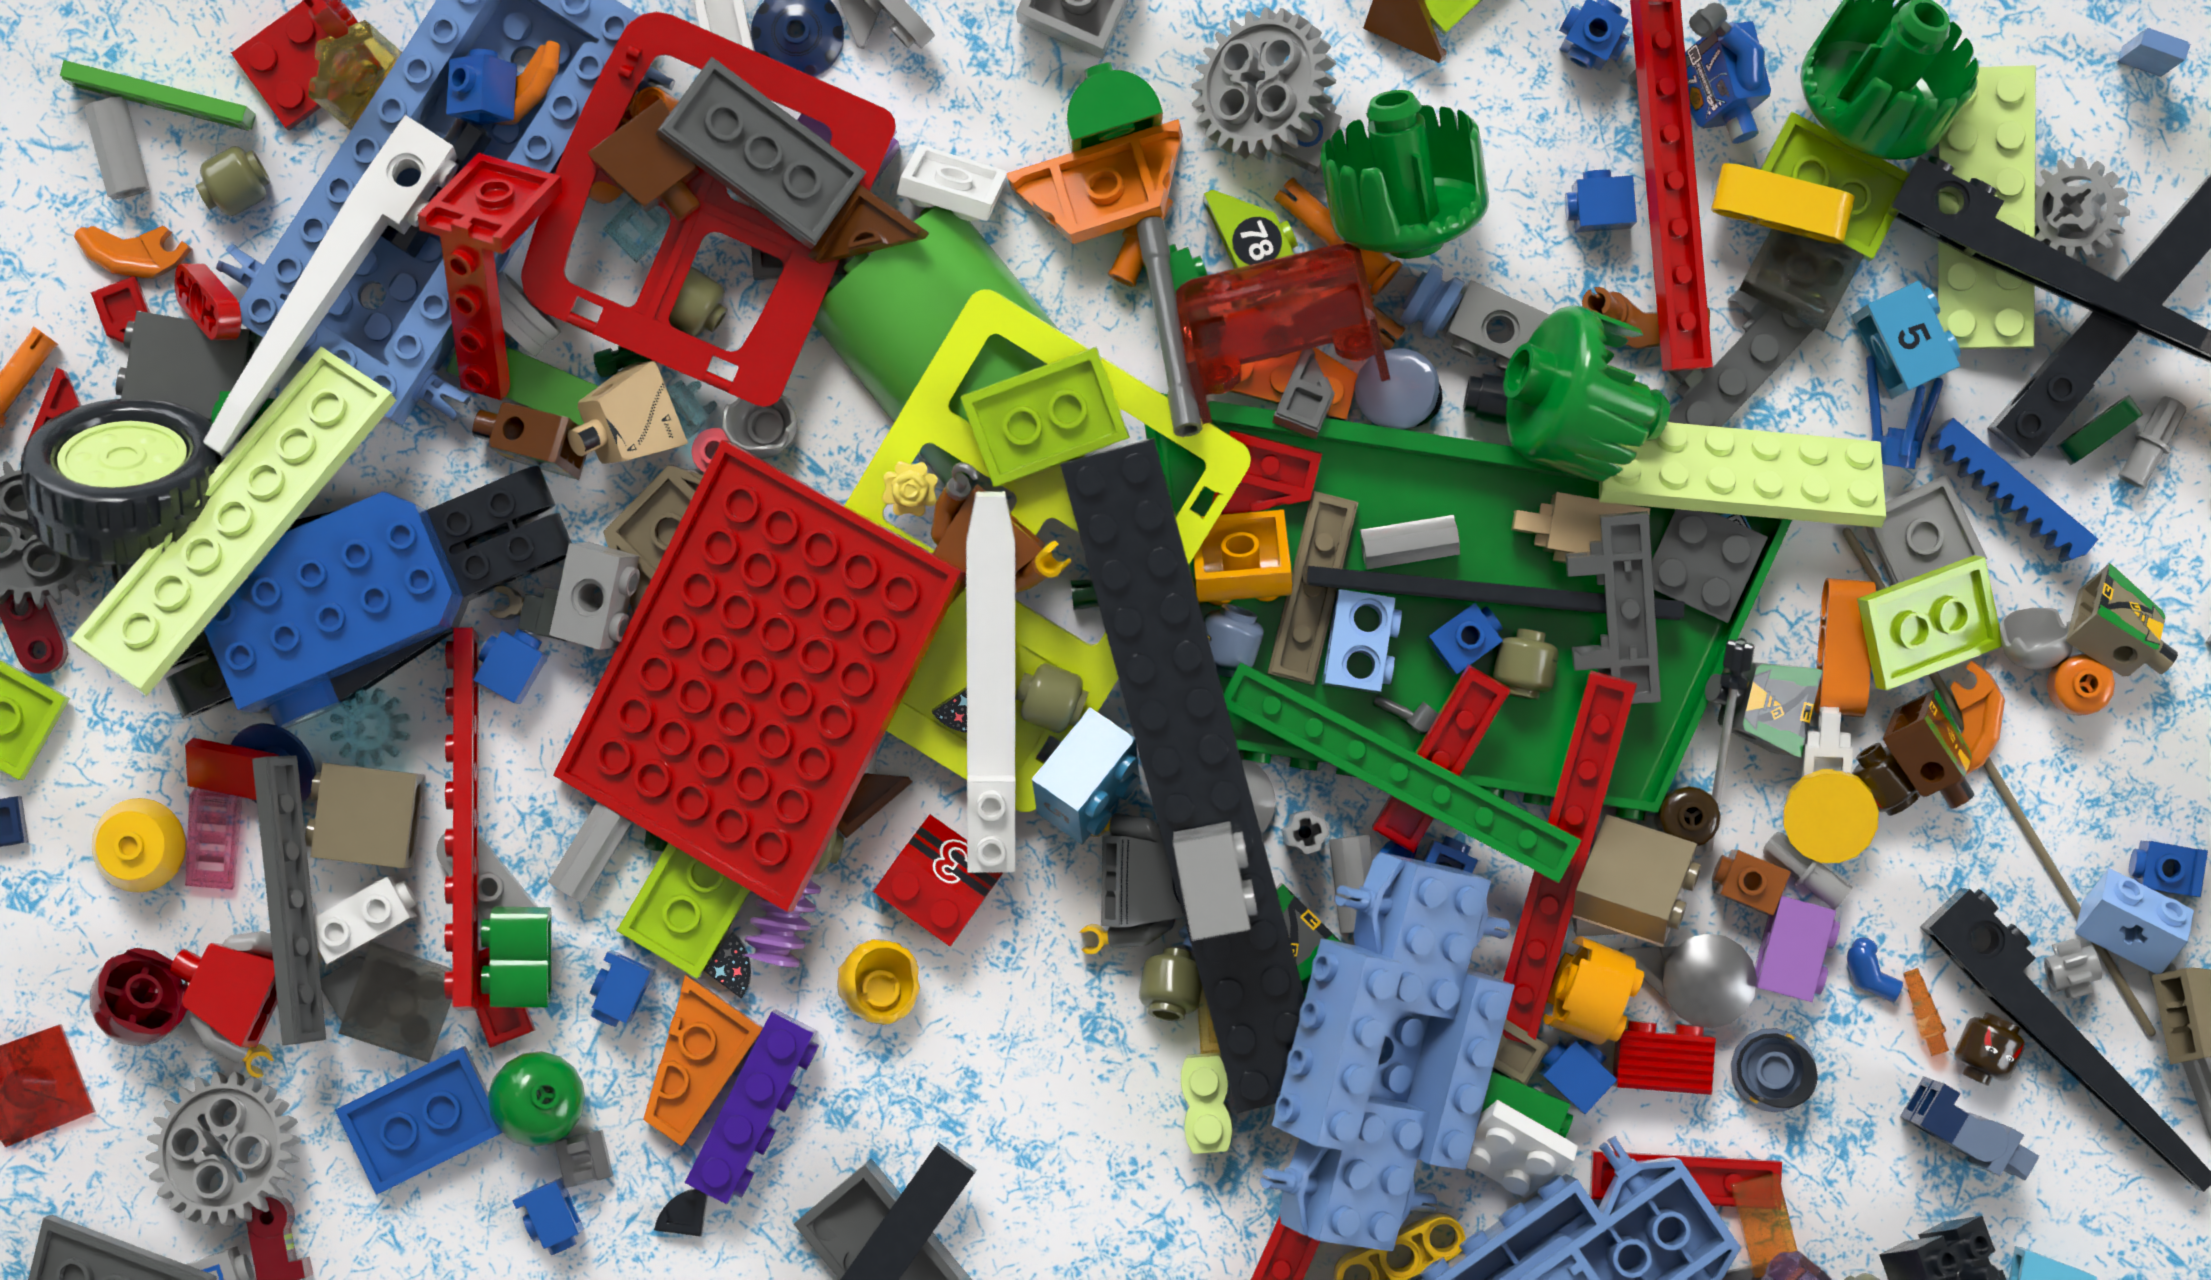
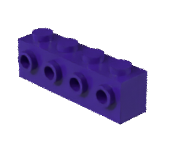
M776 1009L770 1013L684 1182L685 1184L725 1204H728L734 1195L740 1198L743 1197L755 1173L747 1169L756 1152L761 1155L765 1154L776 1132V1129L769 1125L777 1109L784 1113L786 1112L798 1087L791 1084L798 1068L801 1067L807 1070L817 1052L819 1044L812 1041L817 1032L816 1029Z

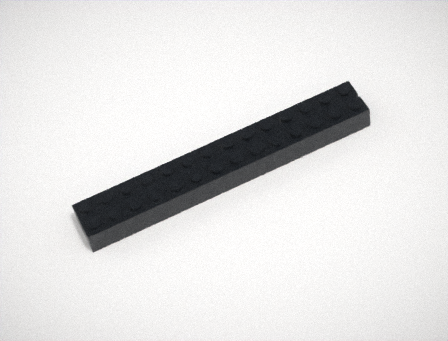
M1150 438L1065 461L1060 465L1238 1114L1276 1104L1287 1069L1288 1055L1293 1047L1298 1028L1300 1009L1306 996L1155 438ZM1231 822L1232 833L1242 832L1248 867L1239 869L1242 881L1252 880L1258 915L1249 916L1250 930L1192 940L1174 851L1173 832Z

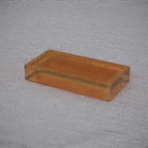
M1773 1173L1730 1184L1753 1277L1759 1278L1802 1267L1779 1175Z

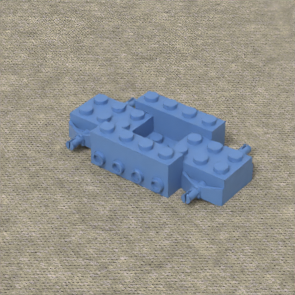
M1379 852L1372 861L1363 887L1360 886L1359 889H1354L1341 885L1336 890L1337 893L1350 897L1346 898L1335 895L1336 904L1338 906L1354 908L1357 911L1353 933L1355 945L1326 939L1320 940L1318 952L1312 964V974L1305 1001L1300 1009V1020L1293 1047L1288 1055L1287 1069L1280 1096L1276 1101L1275 1115L1272 1126L1300 1139L1290 1166L1286 1167L1285 1171L1266 1168L1262 1174L1269 1178L1261 1177L1260 1179L1264 1189L1283 1191L1280 1208L1281 1224L1318 1241L1393 1252L1399 1228L1408 1217L1410 1211L1415 1210L1431 1214L1436 1209V1207L1427 1204L1437 1205V1198L1433 1193L1415 1192L1413 1175L1417 1159L1431 1165L1466 1170L1515 986L1469 968L1472 951L1483 935L1504 939L1509 934L1506 931L1495 928L1500 927L1510 930V923L1507 919L1488 916L1486 898L1491 880L1461 869Z
M1614 1136L1607 1141L1617 1154V1157L1607 1143L1604 1142L1599 1146V1149L1602 1150L1615 1169V1176L1598 1208L1578 1179L1568 1174L1558 1175L1542 1185L1537 1190L1538 1194L1523 1204L1520 1202L1499 1216V1221L1485 1231L1480 1230L1464 1240L1459 1245L1462 1251L1456 1257L1448 1261L1444 1257L1434 1261L1420 1272L1421 1276L1415 1280H1722L1741 1246L1680 1159L1675 1157L1645 1161L1630 1159L1618 1142L1617 1137Z

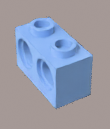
M1339 589L1336 592L1322 685L1379 693L1381 692L1382 684H1391L1395 657L1387 656L1389 637H1398L1402 610L1394 609L1395 598ZM1369 606L1376 610L1379 615V625L1375 631L1364 632L1356 626L1354 614L1357 608ZM1352 653H1364L1370 658L1372 671L1367 678L1358 679L1348 672L1347 660Z

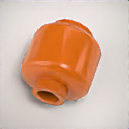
M2087 654L2069 656L2056 667H2053L2048 674L2047 690L2049 698L2056 708L2066 714L2081 716L2099 712L2108 705L2114 694L2115 680L2112 670ZM2084 677V681L2080 682V679Z

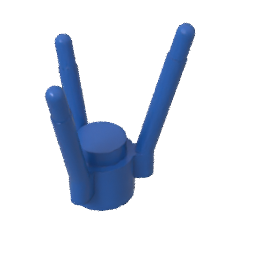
M1869 355L1866 358L1872 427L1871 441L1881 442L1882 464L1915 469L1916 460L1920 458L1923 440L1944 381L1942 378L1935 379L1921 417L1920 413L1926 388L1923 385L1918 386L1911 405L1906 429L1888 427L1887 436H1883L1876 361L1874 356Z

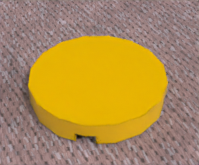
M1820 769L1804 775L1791 787L1784 804L1783 825L1790 843L1803 856L1819 863H1841L1857 857L1871 844L1878 829L1879 810L1871 789L1858 776L1849 772L1835 771V769Z

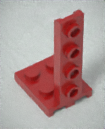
M303 0L231 52L232 56L288 131L380 66L355 32V30L361 27L360 23L341 0Z
M478 153L417 214L419 230L438 235L441 239L461 389L502 401L509 392L510 377L494 252L503 254L562 193V182L559 175Z

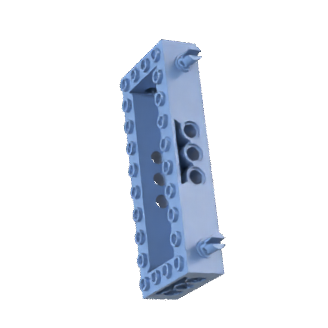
M436 0L264 265L238 249L234 244L228 246L226 251L242 265V268L239 269L223 261H218L216 266L218 271L225 273L248 288L239 302L241 324L264 338L348 196L405 115L444 139L457 119L446 115L449 59L469 56V51L473 49H488L496 51L499 59L514 64V58L521 50L531 49L537 51L540 45H545L549 40L560 44L558 72L546 96L520 122L515 125H498L495 123L476 125L468 122L474 127L485 129L488 137L492 139L485 149L484 155L555 174L578 118L605 63L625 27L640 15L617 0ZM650 67L637 91L640 92L644 88L652 87L649 82L672 91L675 80ZM414 168L405 169L398 175L396 183L402 187L413 186L419 181L421 172ZM535 221L503 254L494 252L496 274L505 269ZM430 234L415 258L380 236L295 358L306 364L320 347L328 350L392 393L396 402L384 416L403 426L420 399L450 417L452 421H456L461 414L449 405L444 398L447 396L468 405L471 398L467 393H463L436 375L455 346L440 236ZM373 283L381 284L386 292L385 301L378 308H365L361 301L363 289Z

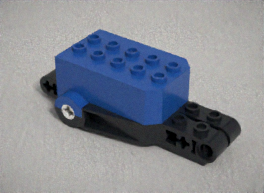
M536 465L522 469L427 510L382 491L340 510L296 519L169 669L180 667L206 655L209 658L166 678L182 719L199 715L234 700L237 710L255 713L270 711L275 725L284 729L318 717L350 702L453 634V628L460 626L469 601L494 591L497 586L509 585L566 559L568 545L572 542L559 513L542 517L521 527L518 526V523L527 519H533L556 505L540 466ZM501 530H510L509 532H506L502 535H499L495 538H492L471 548L469 546V544L476 541L483 540V538L490 536L494 533H497Z

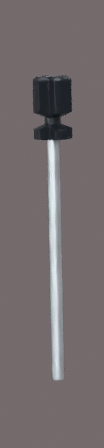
M1739 638L1737 641L1728 640L1726 642L1723 666L1730 669V672L1721 674L1720 684L1729 688L1712 790V797L1718 803V807H1720L1738 690L1749 687V678L1742 675V672L1750 671L1753 662L1755 645L1747 643V640L1744 638ZM1715 835L1704 844V851H1713Z

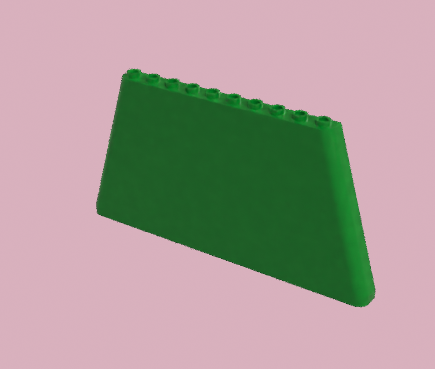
M1197 399L1200 417L1228 435L1231 429L1322 452L1313 491L1358 502L1342 569L1605 594L1604 585H1597L1596 575L1568 577L1566 574V564L1553 561L1554 553L1545 552L1543 547L1534 546L1535 535L1511 531L1515 510L1539 513L1541 503L1551 504L1552 496L1556 492L1599 499V482L1579 478L1529 461L1520 456L1513 446L1325 418L1317 439L1272 423L1276 410ZM1144 423L1146 439L1155 438L1175 516H1177L1205 471L1206 464L1202 458ZM1204 486L1190 509L1200 516H1205L1211 507L1214 491ZM1309 500L1261 510H1284L1291 572ZM1640 506L1651 508L1649 525L1652 559L1675 509ZM1454 515L1459 536V555L1365 569L1359 530ZM1744 515L1752 530L1768 538L1728 623L1687 604L1684 605V615L1680 620L1656 619L1661 702L1631 704L1603 802L1604 806L1617 807L1616 817L1644 821L1645 812L1658 813L1709 702L1705 697L1707 681L1713 674H1722L1726 642L1728 640L1737 641L1792 520ZM1192 559V561L1189 564V567L1195 586L1194 566ZM1343 589L1395 598L1394 609L1402 610L1398 637H1389L1387 656L1395 657L1391 684H1382L1381 692L1371 693L1322 685L1333 608L1314 685H1309L1267 674L1286 595L1279 596L1272 601L1248 598L1231 600L1227 603L1254 612L1257 615L1256 621L1263 628L1264 636L1252 668L1416 753L1426 735L1419 734L1406 721L1374 706L1373 703L1377 695H1380L1408 708L1414 713L1421 703L1424 702L1439 714L1464 670L1452 676L1428 643L1426 637L1474 603H1476L1480 610L1487 606L1493 612L1503 627L1497 633L1501 639L1516 637L1518 629L1546 633L1545 642L1554 645L1559 652L1553 688L1549 692L1540 693L1539 700L1508 695L1460 774V777L1504 799L1505 791L1524 793L1523 803L1551 806V799L1555 798L1590 671L1598 672V669L1575 671L1572 664L1571 648L1601 645L1600 635L1607 634L1606 614ZM1654 590V599L1678 601ZM1199 602L1203 619L1210 611L1221 608V605ZM1361 606L1355 611L1354 622L1360 630L1372 632L1379 625V615L1372 607ZM1498 645L1470 666L1493 678ZM1352 653L1347 660V670L1353 677L1364 679L1372 671V662L1364 653ZM1219 675L1223 693H1225L1232 677ZM1228 710L1238 748L1244 751L1242 760L1270 764L1272 755L1290 758L1289 767L1317 771L1318 762L1331 764ZM1338 767L1336 768V774L1356 777Z

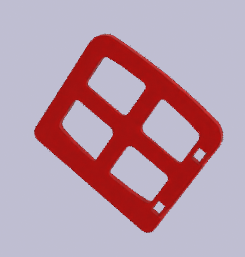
M658 11L642 14L625 27L605 63L565 147L555 175L561 176L562 193L537 220L521 270L523 291L533 306L552 317L754 405L762 407L772 406L778 402L784 392L841 259L822 264L817 263L808 256L812 249H809L758 210L732 199L727 192L726 186L698 166L700 173L687 182L686 185L700 202V207L688 217L678 222L663 201L658 204L669 214V227L636 303L630 307L618 304L571 283L565 274L572 242L593 185L597 182H605L619 188L594 165L587 152L617 131L638 87L653 62L658 57L665 55L700 70L713 57L769 100L825 124L832 133L830 145L866 171L859 184L869 191L873 186L895 135V118L891 112L879 105L674 15ZM713 232L722 233L777 257L784 265L783 271L758 321L742 347L737 351H726L674 328L669 321L671 312L702 240L706 235ZM578 297L603 307L597 323L572 312ZM713 356L739 366L733 382L707 371Z

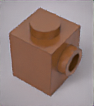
M1731 850L1728 857L1721 855L1711 881L1717 883L1714 890L1715 894L1763 914L1774 915L1791 871L1740 850Z

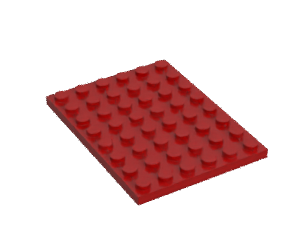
M721 440L553 776L784 911L792 912L799 902L966 572L735 444Z

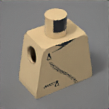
M653 360L626 366L579 400L578 410L584 424L568 432L569 444L578 456H584L595 450L602 464L623 462L688 444L657 363Z

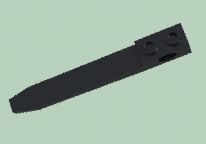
M1929 156L1927 160L1918 157L1913 163L1886 214L1970 258L2211 363V330L1995 218L2004 201L1995 196L1997 190L1986 182L1976 178H1971L1970 182H1967L1952 174L1954 171L1952 165L1934 156ZM1940 192L1952 193L1959 203L1958 212L1951 215L1942 213L1936 206V195Z
M2211 174L2204 179L2116 280L2117 282L2161 305L2166 301L2211 249ZM2089 311L1987 429L2021 458H2032L2095 386V381L2138 332Z
M1960 888L1920 928L1992 1003L2195 1189L2203 1192L2211 1186V1171L2025 975L2023 970L2036 959L2027 949L2031 945V941L2014 924L2011 923L2006 927L1994 913L1999 908L1982 890L1978 889L1974 893L1971 889ZM1980 926L1986 927L1991 935L1990 945L1983 952H1977L1971 944V935Z

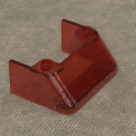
M1347 243L1335 244L1198 277L1185 282L1176 291L1175 295L1186 364L1203 424L1212 422L1208 395L1224 394L1231 391L1242 379V364L1330 343L1334 344L1335 352L1338 356L1351 361H1363L1375 355L1381 382L1391 380L1361 250Z

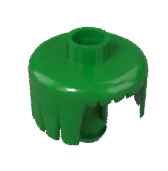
M1843 0L1803 60L1800 79L1807 105L1816 119L1832 135L1864 154L1881 159L1905 160L1927 153L1939 143L1977 88L1979 63L1977 58H1974L1970 63L1974 54L1972 43L1968 38H1964L1954 50L1963 32L1954 21L1950 22L1947 12L1932 0H1899L1894 6L1895 0Z
M1407 90L1383 92L1370 100L1366 112L1368 118V137L1365 133L1363 122L1357 119L1347 125L1346 143L1343 132L1339 129L1332 135L1331 141L1327 139L1322 145L1320 162L1331 224L1337 236L1350 246L1371 252L1389 253L1391 256L1401 259L1425 257L1440 250L1444 243L1462 236L1475 227L1482 220L1488 209L1489 191L1479 127L1475 120L1459 109L1456 117L1455 112L1451 108L1441 106L1439 108V126L1434 108L1430 105H1421L1412 92Z
M1575 305L1566 306L1554 311L1536 328L1528 342L1516 349L1508 363L1504 376V393L1507 397V433L1512 446L1520 456L1529 461L1579 478L1602 482L1616 476L1623 470L1622 467L1616 464H1630L1637 456L1635 451L1622 447L1619 444L1640 447L1643 446L1645 441L1655 440L1662 434L1670 415L1668 399L1658 389L1650 391L1646 384L1635 381V374L1607 365L1613 359L1614 353L1607 350L1606 346L1620 348L1629 341L1626 336H1644L1641 329L1585 307Z

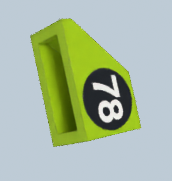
M1213 189L1204 193V205L1241 285L1293 261L1295 255L1292 249L1297 247L1298 243L1287 220L1280 223L1275 212Z

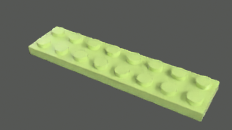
M320 347L220 463L214 473L210 475L208 479L209 487L205 493L210 498L195 522L191 521L187 526V532L177 542H171L172 532L167 535L164 541L165 551L163 553L164 542L153 550L148 548L70 640L80 650L147 696L393 406L396 399L392 393L328 350ZM200 500L197 501L195 507L199 505Z

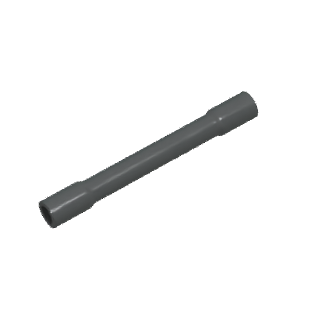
M1147 217L1140 220L1136 227L1142 260L1147 269L1169 389L1167 397L1175 435L1189 437L1198 434L1202 430V422L1186 355L1169 263L1171 255L1165 223L1160 217Z

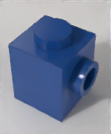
M473 49L469 51V56L449 59L446 115L476 125L514 120L517 65L499 59L496 51L488 49Z
M1611 170L1583 172V179H1577L1571 186L1572 192L1565 193L1567 221H1574L1575 233L1631 229L1637 223L1633 175L1611 177Z
M1474 603L1426 637V640L1452 676H1455L1464 670L1467 665H1471L1503 641L1497 634L1503 627L1487 606L1480 610L1476 603Z
M517 629L515 634L512 635L501 631L498 638L491 635L481 649L478 660L483 662L473 680L509 701L521 705L549 655L538 650L542 641L527 632Z
M1571 1038L1565 1044L1560 1040L1556 1041L1546 1051L1541 1059L1545 1066L1538 1072L1583 1114H1586L1617 1081L1601 1065L1607 1057L1589 1041L1585 1040L1580 1045Z

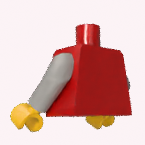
M259 931L231 935L223 944L210 943L202 957L182 949L174 958L170 973L189 983L182 998V1005L191 1011L190 1022L206 1048L235 1063L243 1061L247 1072L255 1078L262 1077L264 1075L263 1071L257 1066L251 1065V1062L257 1056H264L268 1060L274 1061L270 1050L265 1045L259 1044L278 1004L271 933Z

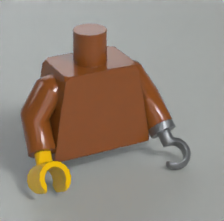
M957 463L952 468V478L948 481L935 503L931 537L937 545L933 554L966 572V538L976 492L986 491L977 484L970 492L969 480L962 472L970 475L973 480L978 479L979 473L973 466L967 463ZM1010 513L1015 536V593L1032 589L1048 577L1059 575L1071 563V559L1067 558L1064 562L1057 561L1052 556L1051 551L1058 543L1052 541L1044 548L1045 543ZM966 575L951 604L967 587Z

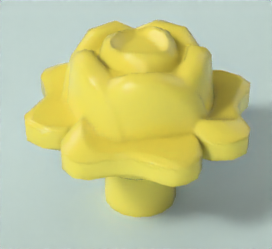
M899 461L895 466V472L891 471L884 474L883 480L886 489L882 499L886 504H894L893 512L896 515L901 516L911 513L921 517L925 513V505H935L937 498L934 490L938 478L935 474H927L925 463L919 462L910 465Z

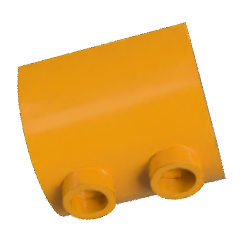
M1284 510L1224 514L1218 517L1193 558L1195 589L1199 602L1222 605L1236 599L1256 598L1260 601H1272L1279 596L1292 595V572Z

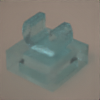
M681 379L667 388V391L688 440L709 419L710 414L717 407V403L713 400L707 405L701 406L694 396L703 386L701 382L694 381L686 386Z

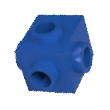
M1586 0L1581 10L1572 6L1559 31L1566 34V37L1559 50L1567 53L1566 57L1576 65L1589 70L1593 67L1601 71L1608 58L1617 62L1630 36L1622 32L1629 20L1621 16V8L1608 0H1596V2ZM1591 24L1604 31L1605 35L1601 37L1593 36L1589 31V25Z

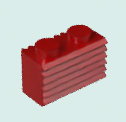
M1628 1021V1029H1624L1619 1040L1615 1042L1613 1076L1617 1081L1613 1086L1617 1088L1712 1095L1716 1038L1704 1035V1027L1675 1024V1033L1656 1032L1657 1023Z

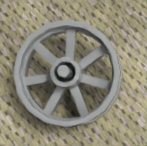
M500 271L497 274L504 334L508 338L513 337L529 353L537 356L544 349V345L550 339L554 340L561 333V330L548 314L531 304L522 287L505 272Z

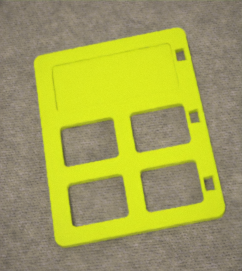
M990 289L979 290L969 298L845 504L847 507L931 553L935 549L885 519L884 509L887 504L882 499L886 489L883 477L887 472H895V466L899 461L911 465L922 446L926 443H933L990 478L970 422L953 413L949 406L951 398L988 337L992 334H999L1047 364L1088 349ZM1101 357L1119 408L1202 458L1206 464L1205 471L1176 516L1188 564H1190L1249 469L1251 462L1250 452L1243 443L1202 418V430L1198 434L1189 437L1175 435L1168 397ZM1061 463L1002 484L1003 487L1013 492L1017 498L1016 505L1011 514L1035 535H1037L1043 523L1049 518H1055L1079 533L1062 473ZM1206 486L1214 492H1219L1205 517L1202 518L1190 508L1202 488ZM967 587L950 604L886 729L887 732L966 780L967 733L956 731L941 723L932 713V709L967 687ZM1015 599V696L1024 673L1034 676L1036 669L1041 664L1048 663L1075 673L1082 678V689L1089 693L1079 720L1089 707L1098 712L1119 679L1106 631L1099 642L1089 644ZM1015 699V810L1031 812L1036 809L1032 778L1045 763L1037 758V755L1050 735L1059 741H1063L1073 729V726L1068 725L1067 729L1063 732L1055 733L1029 723L1021 716L1023 702Z

